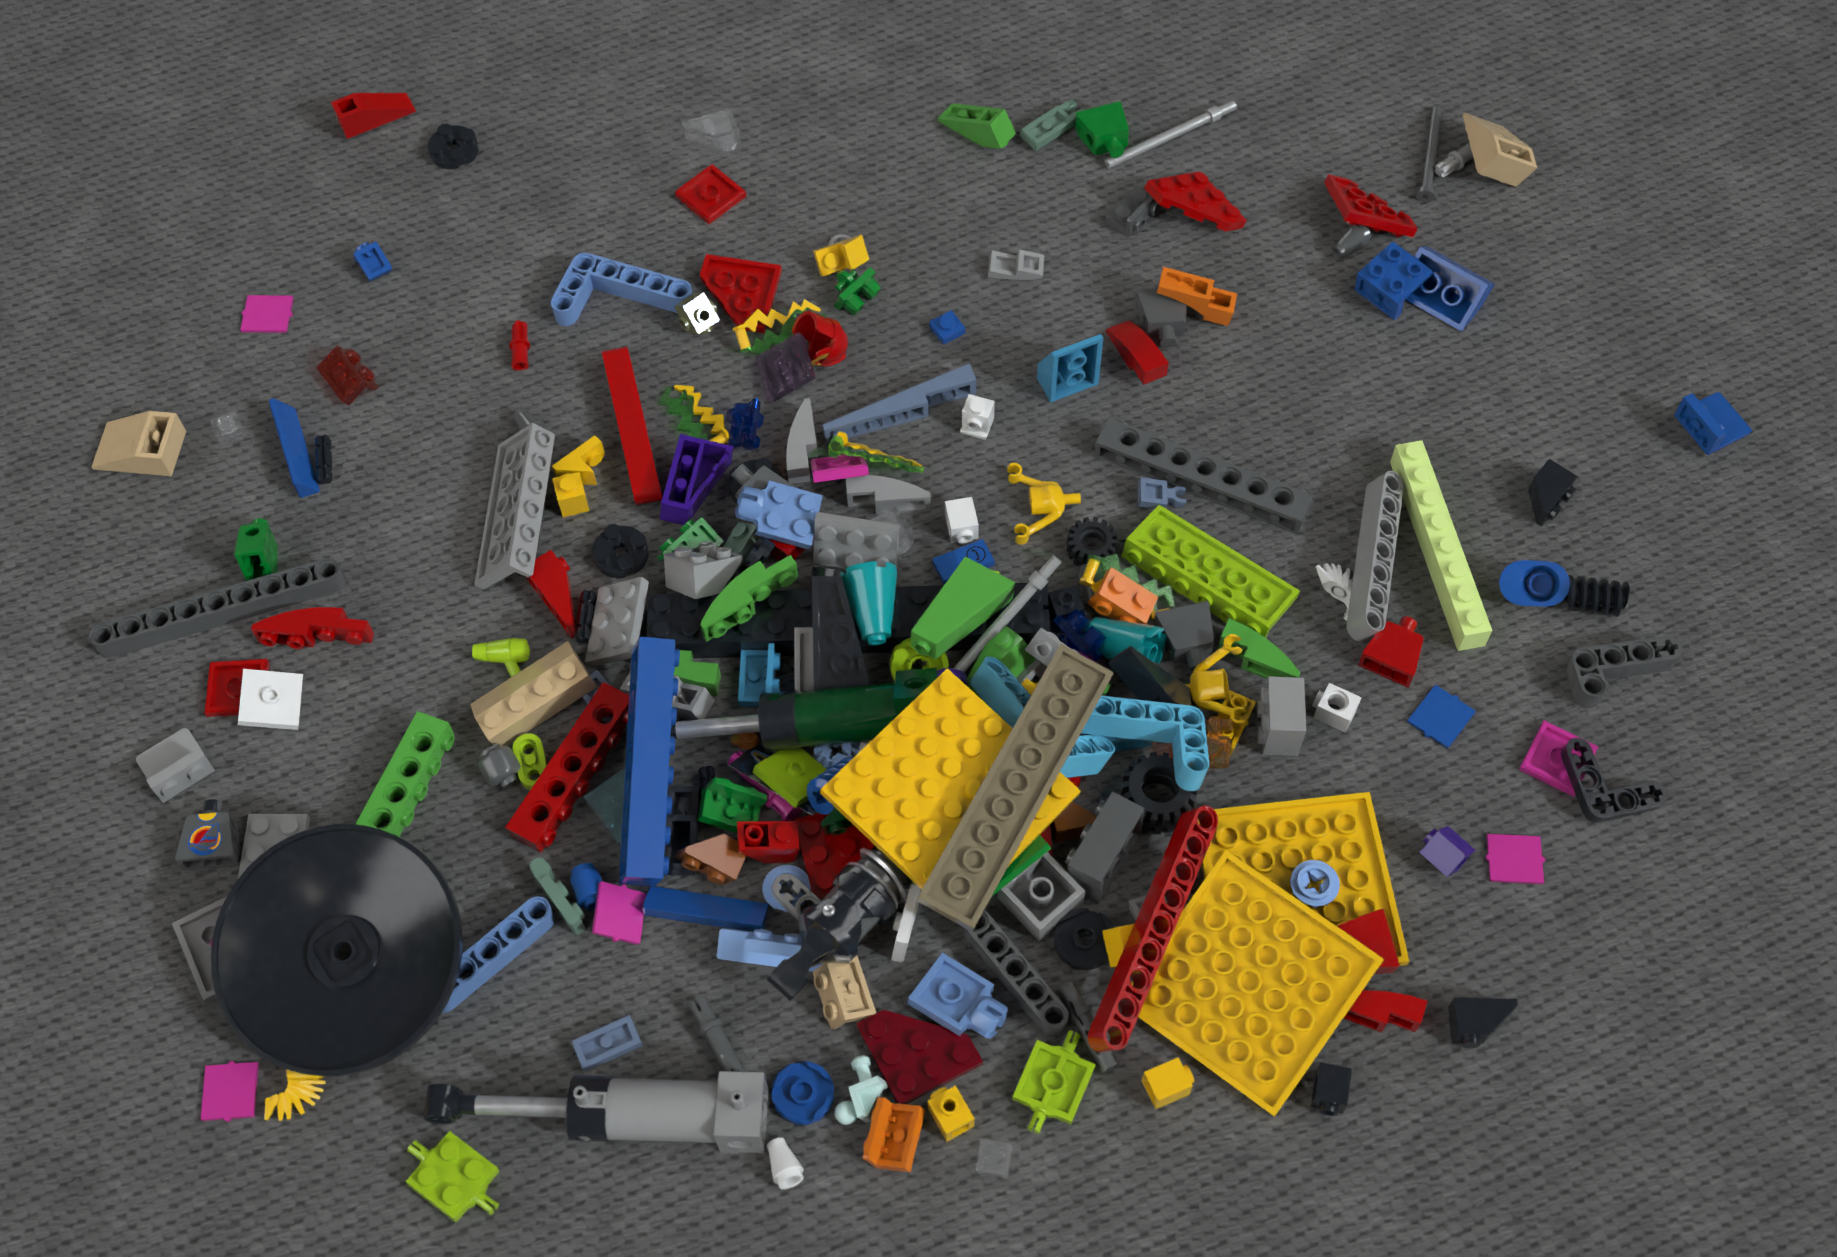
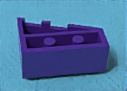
M680 434L661 502L660 520L685 525L692 519L731 464L734 446Z

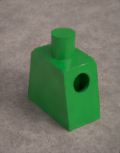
M1121 101L1076 112L1075 131L1094 155L1109 153L1112 158H1119L1123 155L1124 148L1128 146L1129 128Z
M257 518L251 524L239 527L234 555L246 581L278 572V545L269 523L265 519ZM258 556L260 557V564L257 562Z

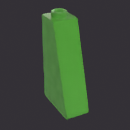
M964 557L911 630L910 646L917 653L924 656L928 655L936 660L1011 602L1014 595L1015 582Z

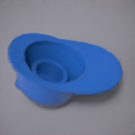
M1521 560L1514 561L1505 567L1499 579V586L1505 599L1513 604L1547 607L1554 606L1563 601L1569 592L1570 580L1565 569L1557 563Z

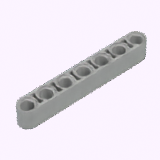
M1387 471L1366 486L1346 624L1349 635L1356 641H1363L1382 631L1386 625L1404 489L1401 477L1394 471Z

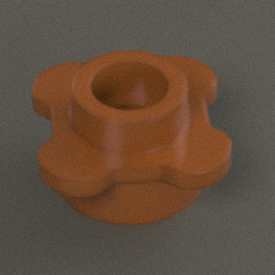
M759 732L735 734L731 738V743L738 745L740 749L744 750L754 748L760 743Z

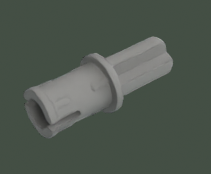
M1467 143L1458 151L1450 152L1447 158L1436 164L1435 175L1444 178L1454 170L1462 169L1465 163L1473 159L1470 143Z

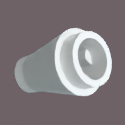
M784 1138L773 1139L767 1144L773 1182L778 1184L780 1189L792 1188L803 1180L802 1173L804 1169L787 1146Z

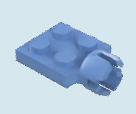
M769 480L766 489L760 490L750 486L742 488L737 500L738 507L735 509V515L739 519L753 522L756 525L755 535L809 550L814 538L815 517L820 510L823 495Z
M944 953L939 956L908 997V1004L958 1036L966 1029H972L985 1038H992L997 1034L994 1031L995 1028L1000 1029L1002 1027L1008 1010L1004 1004L992 998L993 983Z

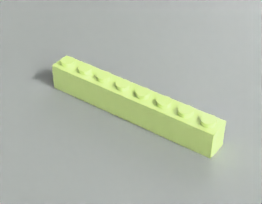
M1421 440L1398 444L1395 446L1390 463L1393 471L1403 481L1402 497L1457 651L1483 647L1491 635L1492 628L1424 443Z

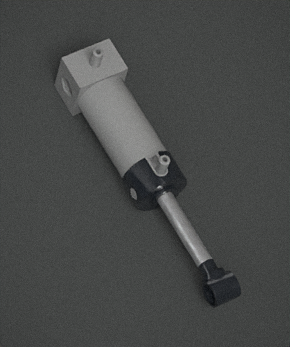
M719 1071L718 1081L614 1078L612 1076L574 1075L570 1082L567 1098L464 1095L463 1090L456 1086L431 1084L427 1089L423 1119L430 1123L452 1124L456 1122V1119H461L462 1114L566 1117L567 1135L571 1141L609 1142L610 1140L717 1143L720 1152L765 1153L769 1089L764 1073Z

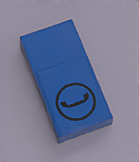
M983 539L932 559V564L943 585H945L964 557L987 568L995 565V560Z

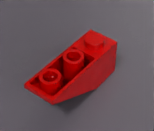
M353 93L331 102L337 121L347 139L416 112L407 93Z

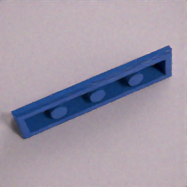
M274 398L269 399V405L290 477L298 496L303 498L320 492L296 409Z
M650 886L642 910L644 916L754 932L756 929L764 930L769 904Z

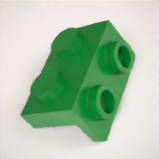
M713 778L702 789L697 821L737 833V822L759 820L760 807L767 802L768 795L758 792V790L752 787H743L731 783L730 780L725 778Z

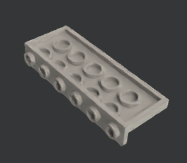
M531 423L498 445L474 586L480 589H486L514 572L526 577L533 575L555 439L554 433L534 423Z

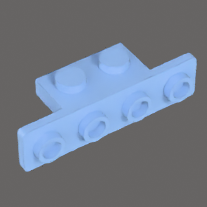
M722 928L719 931L717 958L777 967L784 959L787 960L800 951L802 946L801 936L794 933H786L784 936L774 935L772 931L756 929L754 932ZM819 964V965H816V966H814V967H811V968L809 969V971H812V972H813L815 969H817V968H818L819 966H821L822 964Z

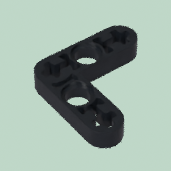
M1573 738L1561 749V758L1582 813L1591 822L1601 823L1653 811L1662 806L1667 799L1665 788L1655 781L1608 790L1592 748L1584 739ZM1574 748L1575 751H1580L1581 756L1572 754L1571 750ZM1582 773L1592 777L1593 787H1587L1581 782L1580 775ZM1647 792L1656 796L1655 800L1653 798H1646L1640 802V797L1644 796ZM1619 795L1629 798L1631 802L1630 809L1620 806L1618 803ZM1609 803V807H1606L1601 812L1597 809L1594 810L1592 806L1594 804L1596 806H1603Z

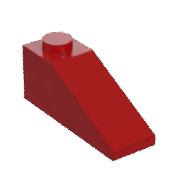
M549 550L535 559L533 575L526 577V579L571 639H573L576 626L571 584L567 573L570 571V568L562 556L557 558L553 551Z

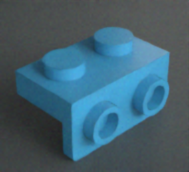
M768 643V650H741L739 706L759 707L761 693L780 692V681L775 679V670H781V653H776L774 643Z

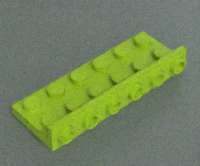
M1158 505L1128 536L1121 555L1130 564L1139 567L1153 578L1163 582L1195 603L1208 601L1210 612L1219 617L1223 622L1227 623L1229 618L1248 626L1265 638H1267L1270 629L1293 604L1300 593V590L1161 505Z

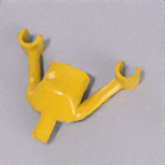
M1010 463L1008 465V473H1017L1008 476L1010 483L1022 482L1032 486L1029 487L1031 515L1048 514L1030 526L1022 523L1017 524L1014 528V533L1024 534L1015 537L1017 544L1023 545L1027 543L1031 534L1056 521L1064 512L1065 505L1081 504L1080 493L1064 494L1057 482L1040 481L1022 474V467L1018 463Z
M1229 634L1225 637L1224 645L1195 667L1190 677V683L1185 685L1189 687L1192 700L1198 708L1230 716L1231 720L1238 726L1246 727L1249 724L1248 720H1238V716L1241 713L1248 712L1242 706L1231 708L1214 702L1215 700L1229 698V684L1226 671L1224 669L1206 671L1229 652L1234 655L1241 654L1242 649L1240 647L1231 648L1232 643L1240 641L1241 638L1235 634Z

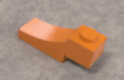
M1167 267L1162 269L1157 289L1158 294L1178 300L1203 315V320L1229 326L1237 298V293L1213 287L1214 280Z

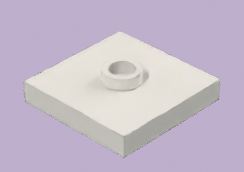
M243 669L238 725L298 730L303 674Z
M915 884L910 885L903 913L897 912L893 930L898 931L891 958L892 961L901 963L904 961L919 904L916 900L922 890Z

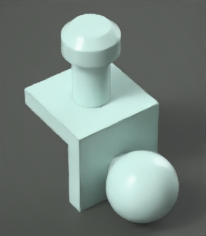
M865 1055L855 1057L851 1062L854 1071H857L860 1083L848 1087L853 1102L842 1101L835 1109V1117L843 1125H850L857 1118L866 1123L870 1122L871 1113L882 1090L888 1088L887 1082L879 1076L872 1078L869 1070L871 1062L869 1057Z

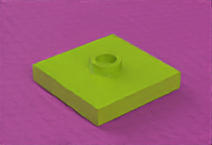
M793 749L774 753L755 765L753 773L794 808H797V806L808 801L806 792L809 782L827 769L803 749Z

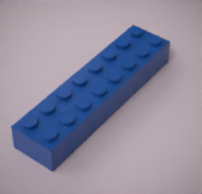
M639 637L632 649L618 885L656 886L664 878V875H668L669 857L664 856L665 845L670 843L671 828L666 826L667 814H671L672 796H667L668 786L672 785L674 777V767L669 766L670 755H674L675 737H670L672 725L676 724L677 708L672 707L673 696H677L678 678H673L675 667H678L680 650L675 649V640Z

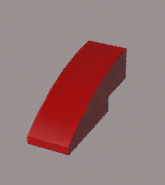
M1128 320L1106 329L1105 332L1129 370L1135 371L1143 385L1167 376L1169 362L1151 338L1136 324Z
M1364 990L1343 1019L1381 1033L1387 1022L1416 1032L1422 1022L1428 1001L1406 994Z

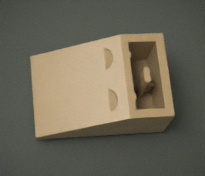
M1467 113L1463 114L1465 129L1478 174L1517 187L1537 169L1532 148L1506 128Z
M147 411L109 421L104 429L92 469L172 476L186 430L177 414L168 412Z

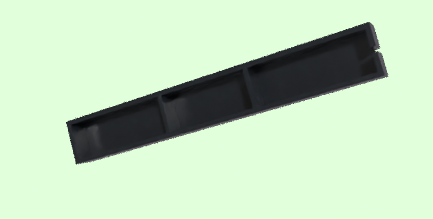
M1015 583L1011 602L1028 583ZM1047 584L1042 590L1038 589L1006 625L1022 637L1027 646L1040 628L1050 632ZM944 585L896 587L891 636L886 639L885 643L880 645H869L868 641L862 640L851 610L861 652L892 653L896 645L911 637V630ZM812 589L776 590L772 592L765 600L754 603L756 614L752 615L750 620L733 626L723 636L712 638L707 642L703 638L701 622L719 594L698 599L691 598L682 593L648 594L647 637L675 640V649L692 651L693 659L741 657V650H768V643H774L776 653H781V656H795L794 628L813 627ZM1011 602L947 651L970 650Z

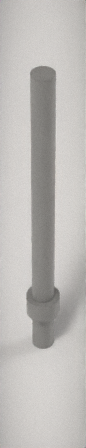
M1232 100L1219 107L1213 106L1208 108L1204 114L1124 150L1123 155L1119 158L1109 157L1105 159V165L1110 169L1208 122L1212 124L1220 120L1221 116L1236 110L1237 105Z
M1053 554L1039 571L1035 570L1028 578L1029 583L953 669L963 671L964 673L980 656L985 645L1011 621L1038 589L1042 590L1049 582L1048 577L1062 563L1058 557Z

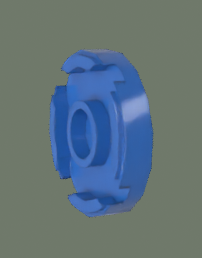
M811 1061L792 1063L784 1067L777 1074L772 1084V1101L777 1113L784 1120L795 1125H810L820 1121L829 1113L834 1102L835 1089L830 1075L822 1066Z

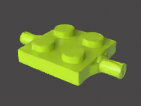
M1074 1031L1067 1032L1068 1034L1062 1047L1051 1046L1039 1040L1036 1041L1013 1094L1012 1100L1028 1106L1034 1112L1027 1129L1032 1132L1036 1121H1038L1034 1129L1036 1134H1040L1046 1117L1058 1119L1069 1125L1072 1124L1096 1064L1081 1059L1074 1052L1081 1037L1078 1033H1075L1073 1037Z
M451 1131L431 1150L425 1148L417 1140L412 1142L413 1146L409 1145L407 1151L421 1161L418 1168L406 1180L407 1185L452 1221L457 1223L463 1214L476 1204L488 1212L489 1215L494 1213V1209L497 1210L499 1203L485 1193L488 1185L499 1173L498 1167Z

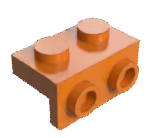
M1111 567L1106 571L1096 594L1089 598L1087 604L1093 607L1097 613L1110 619L1146 624L1158 596Z
M878 1097L876 1107L871 1114L868 1138L863 1145V1159L878 1169L911 1172L925 1109L917 1105L891 1103L885 1097Z

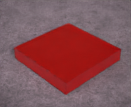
M711 164L677 189L675 197L706 223L711 224L744 199L746 191Z
M268 659L210 662L204 714L207 717L239 715L243 669L269 671Z

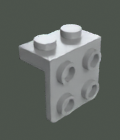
M187 728L177 731L136 758V762L147 778L146 781L163 803L215 771Z

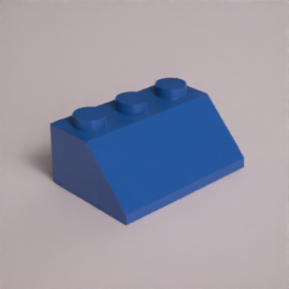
M1420 246L1414 257L1430 268L1432 274L1405 300L1454 328L1463 331L1483 306L1495 284L1430 247Z

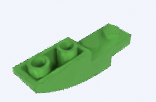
M789 555L767 569L761 561H758L734 578L716 597L701 622L705 641L719 638L733 626L747 622L752 615L756 614L754 606L756 601H763L777 589L791 585L798 578L797 563L792 556Z

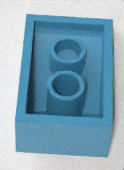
M1101 334L1051 352L1038 363L1037 380L1050 403L1099 384L1103 336Z

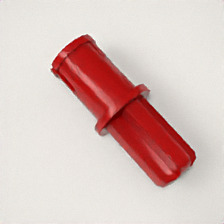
M516 320L512 324V340L509 343V348L512 350L511 367L514 370H526L529 366L528 350L530 349V342L528 341V325L525 321Z

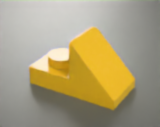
M862 235L813 251L821 276H826L846 268L853 270L869 260Z
M594 435L552 465L555 478L566 473L580 472L583 485H597L594 472L590 467L598 465L605 456L602 442Z

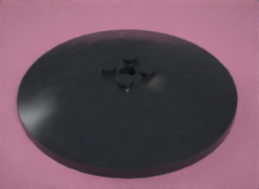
M333 824L299 832L273 845L249 865L238 878L223 903L215 924L211 946V975L219 1006L234 1032L249 1048L259 1056L284 1069L321 1077L346 1076L372 1070L390 1062L415 1045L430 1030L446 1007L455 988L462 960L463 935L459 909L453 892L435 864L415 846L394 834L374 827L356 824ZM349 943L352 948L350 957L346 960H340L337 955L338 948L342 944Z

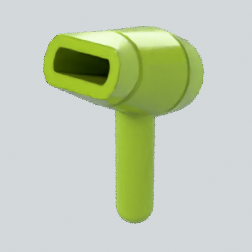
M506 638L488 643L473 644L472 656L479 662L504 663L510 676L513 677L521 672L517 663L528 661L530 646L526 639Z

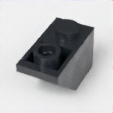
M1548 459L1534 476L1528 490L1536 523L1541 527L1547 519L1551 521L1555 519L1562 508L1559 506L1562 501L1568 502L1576 491L1573 485L1578 476L1551 459Z

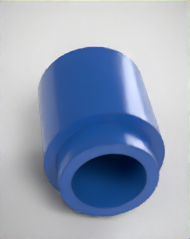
M583 863L571 870L570 882L578 906L586 910H595L598 884L602 881V878L594 864Z

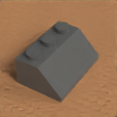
M1114 792L1110 794L1107 801L1101 800L1095 811L1097 818L1093 824L1088 823L1085 826L1080 837L1083 840L1078 849L1072 848L1065 862L1068 865V874L1085 890V894L1097 904L1101 902L1142 832L1145 808Z

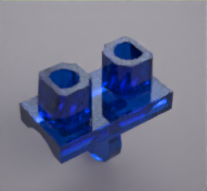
M757 398L752 399L748 403H736L734 408L727 410L725 418L731 424L728 445L734 446V448L742 446L746 450L756 449L760 446L761 438L756 435V431L763 424L764 415L760 413L761 402Z
M1076 608L1066 618L1058 615L1053 620L1068 636L1067 638L1064 635L1059 636V641L1071 649L1080 650L1085 655L1089 654L1095 661L1102 656L1097 649L1106 637L1093 625L1085 634L1081 632L1090 622V619L1083 612Z

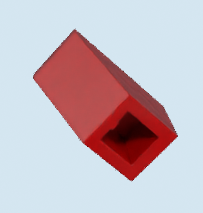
M797 821L737 822L739 853L762 863L795 862L800 849Z

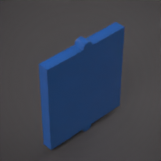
M1435 684L1407 722L1423 732L1426 738L1430 737L1448 749L1476 711L1458 700L1459 697L1457 695L1452 696Z

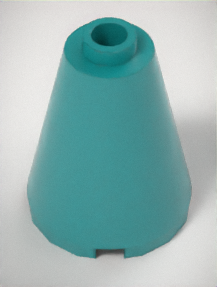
M877 561L858 563L845 568L846 574L840 572L862 640L868 641L869 645L883 644L891 636L897 568L895 564L885 562L886 567H877Z
M1099 617L1088 621L1083 631L1085 642L1108 660L1131 646L1152 662L1159 664L1167 639L1166 634L1161 633L1164 629L1159 626Z

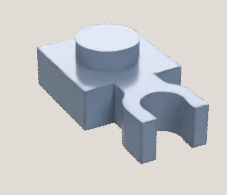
M1140 477L1137 483L1138 507L1155 509L1158 505L1166 508L1168 503L1173 507L1183 508L1185 506L1186 499H1179L1176 495L1183 496L1186 487L1176 486L1174 488H1167V481Z

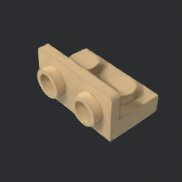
M857 955L848 964L823 963L813 971L814 986L819 992L823 1004V1013L831 1029H837L844 1023L866 1019L876 1014Z

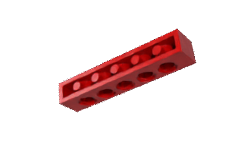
M605 682L601 684L505 828L511 837L540 853L545 846L549 847L553 843L557 834L556 830L562 822H566L571 816L572 806L578 797L581 798L586 793L589 781L594 773H598L602 769L609 750L614 749L621 739V732L628 724V694ZM603 717H613L609 723H601ZM597 740V743L593 747H585V745L589 741ZM581 764L579 770L575 772H569V769L573 765ZM557 789H565L562 795L558 797L552 796ZM549 813L545 820L536 821L540 814Z

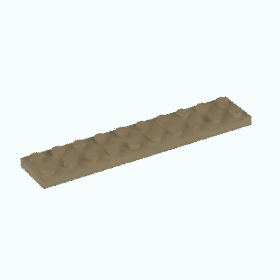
M1060 644L916 901L971 932L973 931L1114 672Z

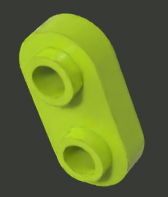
M526 733L520 735L514 741L513 752L521 765L518 771L521 784L526 789L531 790L537 779L531 780V775H541L547 766V761L540 738L535 734ZM528 748L534 749L531 754L524 753Z

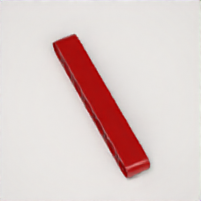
M628 346L601 351L635 504L638 506L661 501V489Z

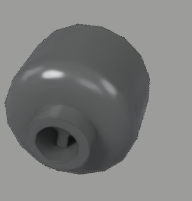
M498 743L490 746L479 755L480 760L477 768L489 786L498 787L501 785L503 789H506L518 781L516 776L521 765L510 747L501 746Z

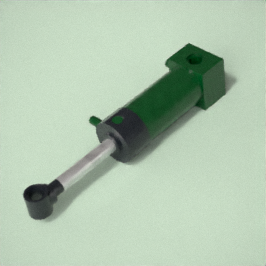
M937 667L896 671L895 683L799 692L794 690L761 693L759 697V713L756 715L677 721L675 725H672L670 737L683 739L760 732L762 744L766 752L872 741L938 678Z

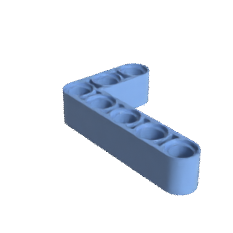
M580 253L573 258L551 299V306L555 321L561 326H570L577 321L593 289L677 313L674 306L692 295V288L687 281L590 253Z
M539 896L527 900L462 954L455 988L442 1013L453 1010L554 925L555 915L548 900ZM546 911L542 918L533 919V915L536 912ZM516 930L522 931L519 937L509 939V935ZM489 951H498L495 957L484 959ZM467 970L473 971L469 978L460 979L463 972Z

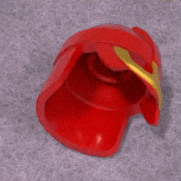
M805 311L797 318L792 328V333L809 341V349L805 350L808 365L828 367L845 359L848 337L837 320L821 316L812 311ZM798 353L797 357L802 359V353Z

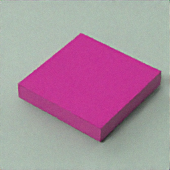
M862 452L810 460L814 483L869 475L868 465Z
M1543 720L1519 770L1574 797L1575 792L1561 758V749L1571 739L1580 737ZM1588 742L1595 755L1598 746ZM1574 748L1571 750L1572 754L1581 756L1580 751H1575ZM1582 773L1580 775L1581 782L1585 776V773Z

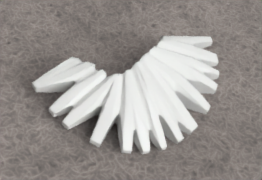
M1327 563L1323 565V568L1317 565L1316 569L1324 590L1330 593L1332 597L1346 604L1348 609L1343 619L1347 621L1353 577L1349 579L1350 569L1347 568L1344 574H1342L1341 565L1335 567L1334 564L1329 566Z

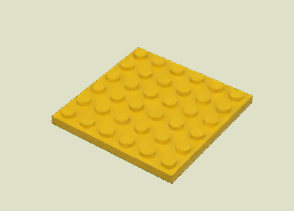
M947 668L820 790V794L918 887L923 889L1013 728ZM1059 772L1009 865L1080 794L1081 790L1061 772Z
M1370 792L1214 809L1218 815V826L1201 865L1204 880L1224 851L1227 850L1293 896L1290 885L1293 870L1300 863L1308 860L1322 861L1331 866L1337 873L1340 882L1339 892L1336 898L1327 906L1323 905L1314 908L1311 905H1305L1335 926L1384 908L1399 965H1408L1409 957ZM1309 878L1310 882L1305 889L1315 888L1316 891H1319L1320 884L1323 881L1314 882L1312 878Z
M1225 850L1182 911L1138 1017L1275 1117L1384 959Z

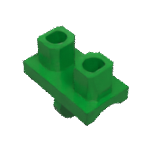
M870 267L856 280L854 279L858 274L855 270H852L850 273L841 270L837 273L836 278L839 283L835 285V289L838 292L843 289L845 290L838 296L839 300L834 304V307L839 311L844 307L854 316L865 304L857 296L860 291L871 300L881 290L880 285L873 278L876 272Z

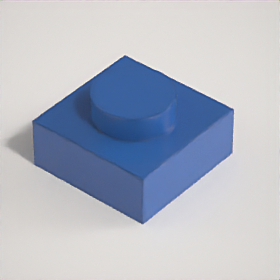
M952 310L929 321V327L943 345L962 336L966 332V328Z

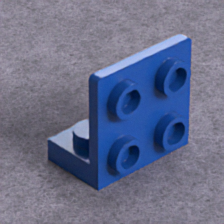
M1391 242L1358 272L1354 290L1395 320L1402 313L1404 300L1431 276L1432 270L1395 242Z
M1716 392L1700 401L1691 393L1683 397L1674 414L1675 418L1707 456L1750 435L1752 431L1720 392Z

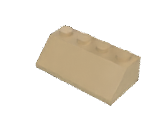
M567 641L470 705L474 717L488 741L493 745L499 743L501 746H507L520 735L526 734L597 688V685L571 644Z

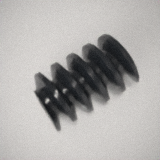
M1568 575L1570 588L1565 597V602H1567L1569 611L1573 610L1575 604H1579L1580 612L1583 613L1587 605H1590L1592 614L1596 613L1598 607H1602L1603 615H1607L1610 608H1613L1614 616L1618 617L1621 610L1625 609L1630 592L1628 582L1620 585L1619 581L1613 580L1609 584L1606 579H1601L1597 583L1595 578L1591 577L1586 581L1583 576H1578L1574 581L1573 576Z

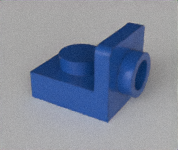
M366 242L355 249L356 252L353 253V260L356 264H359L369 282L392 271V266L377 242L372 244Z

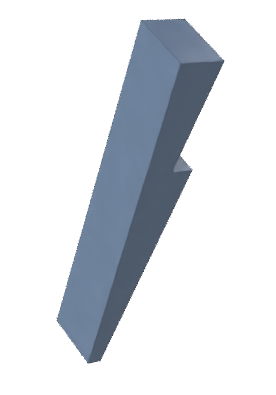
M970 363L823 424L825 444L832 443L839 431L845 432L848 438L929 417L928 407L965 398L969 394L976 395V378Z

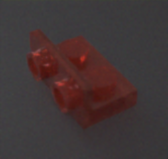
M337 345L316 368L343 403L350 405L366 387L377 390L379 386L373 379L375 377L374 373L361 364L362 358L356 351L351 348L346 350Z

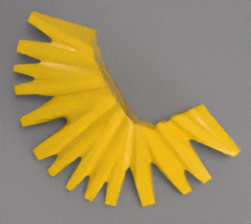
M286 1069L287 1088L284 1093L281 1092L278 1095L275 1094L265 1098L264 1120L268 1121L276 1107L279 1121H283L285 1113L287 1120H290L293 1103L301 1115L304 1114L305 1111L301 1100L314 1106L316 1103L310 1098L320 1099V1096L314 1092L323 1093L324 1089L315 1087V1085H325L326 1081L319 1080L324 1077L301 1074Z

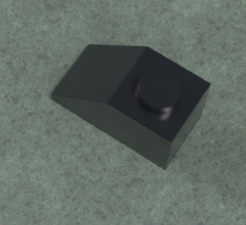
M1454 997L1448 1006L1451 1043H1461V1046L1464 1048L1479 1047L1513 1013L1518 1006V999Z

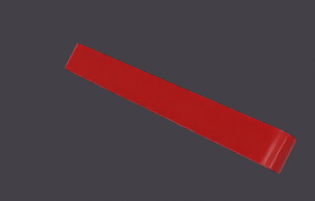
M1201 806L1182 813L1089 1029L1088 1043L1096 1052L1120 1050L1126 1046L1217 829L1218 815L1212 807ZM1130 976L1132 977V980H1133V986H1132V984H1131V982H1130ZM1118 1004L1121 1006V1014L1118 1010ZM1107 1032H1108V1034H1109V1036H1110V1041H1109V1042H1108V1040H1107V1038H1106V1033H1107Z

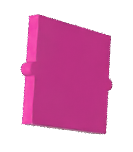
M247 295L245 310L241 312L243 316L241 332L287 333L289 319L293 316L291 312L293 296Z
M1486 835L1488 854L1485 860L1489 864L1490 882L1544 884L1543 863L1545 858L1542 857L1540 836Z
M602 881L599 882L592 934L612 938L613 942L620 940L632 944H640L644 918L642 907L647 893L629 889L625 884L617 886Z
M230 1061L228 1064L205 1066L201 1121L224 1119L226 1122H230L231 1119L255 1117L258 1062L235 1063Z

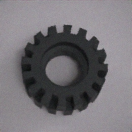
M1085 517L1083 524L1080 520L1076 521L1075 527L1071 526L1067 537L1069 559L1074 558L1073 563L1076 566L1079 563H1082V565L1087 564L1089 559L1100 562L1099 565L1102 566V569L1105 568V563L1109 565L1112 562V558H1115L1118 535L1116 531L1113 532L1114 527L1112 524L1107 527V521L1103 519L1099 523L1098 517H1093L1092 522H1089V517ZM1087 537H1095L1101 540L1103 546L1098 550H1088L1082 546L1081 542Z

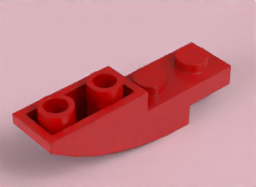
M315 607L288 611L265 618L252 624L251 631L261 644L270 647L276 644H283L294 649H303V647L314 648L316 638L325 642H333L334 639L345 640L350 644L360 645L362 642L372 643L374 636L368 620L348 619L344 609L337 607Z

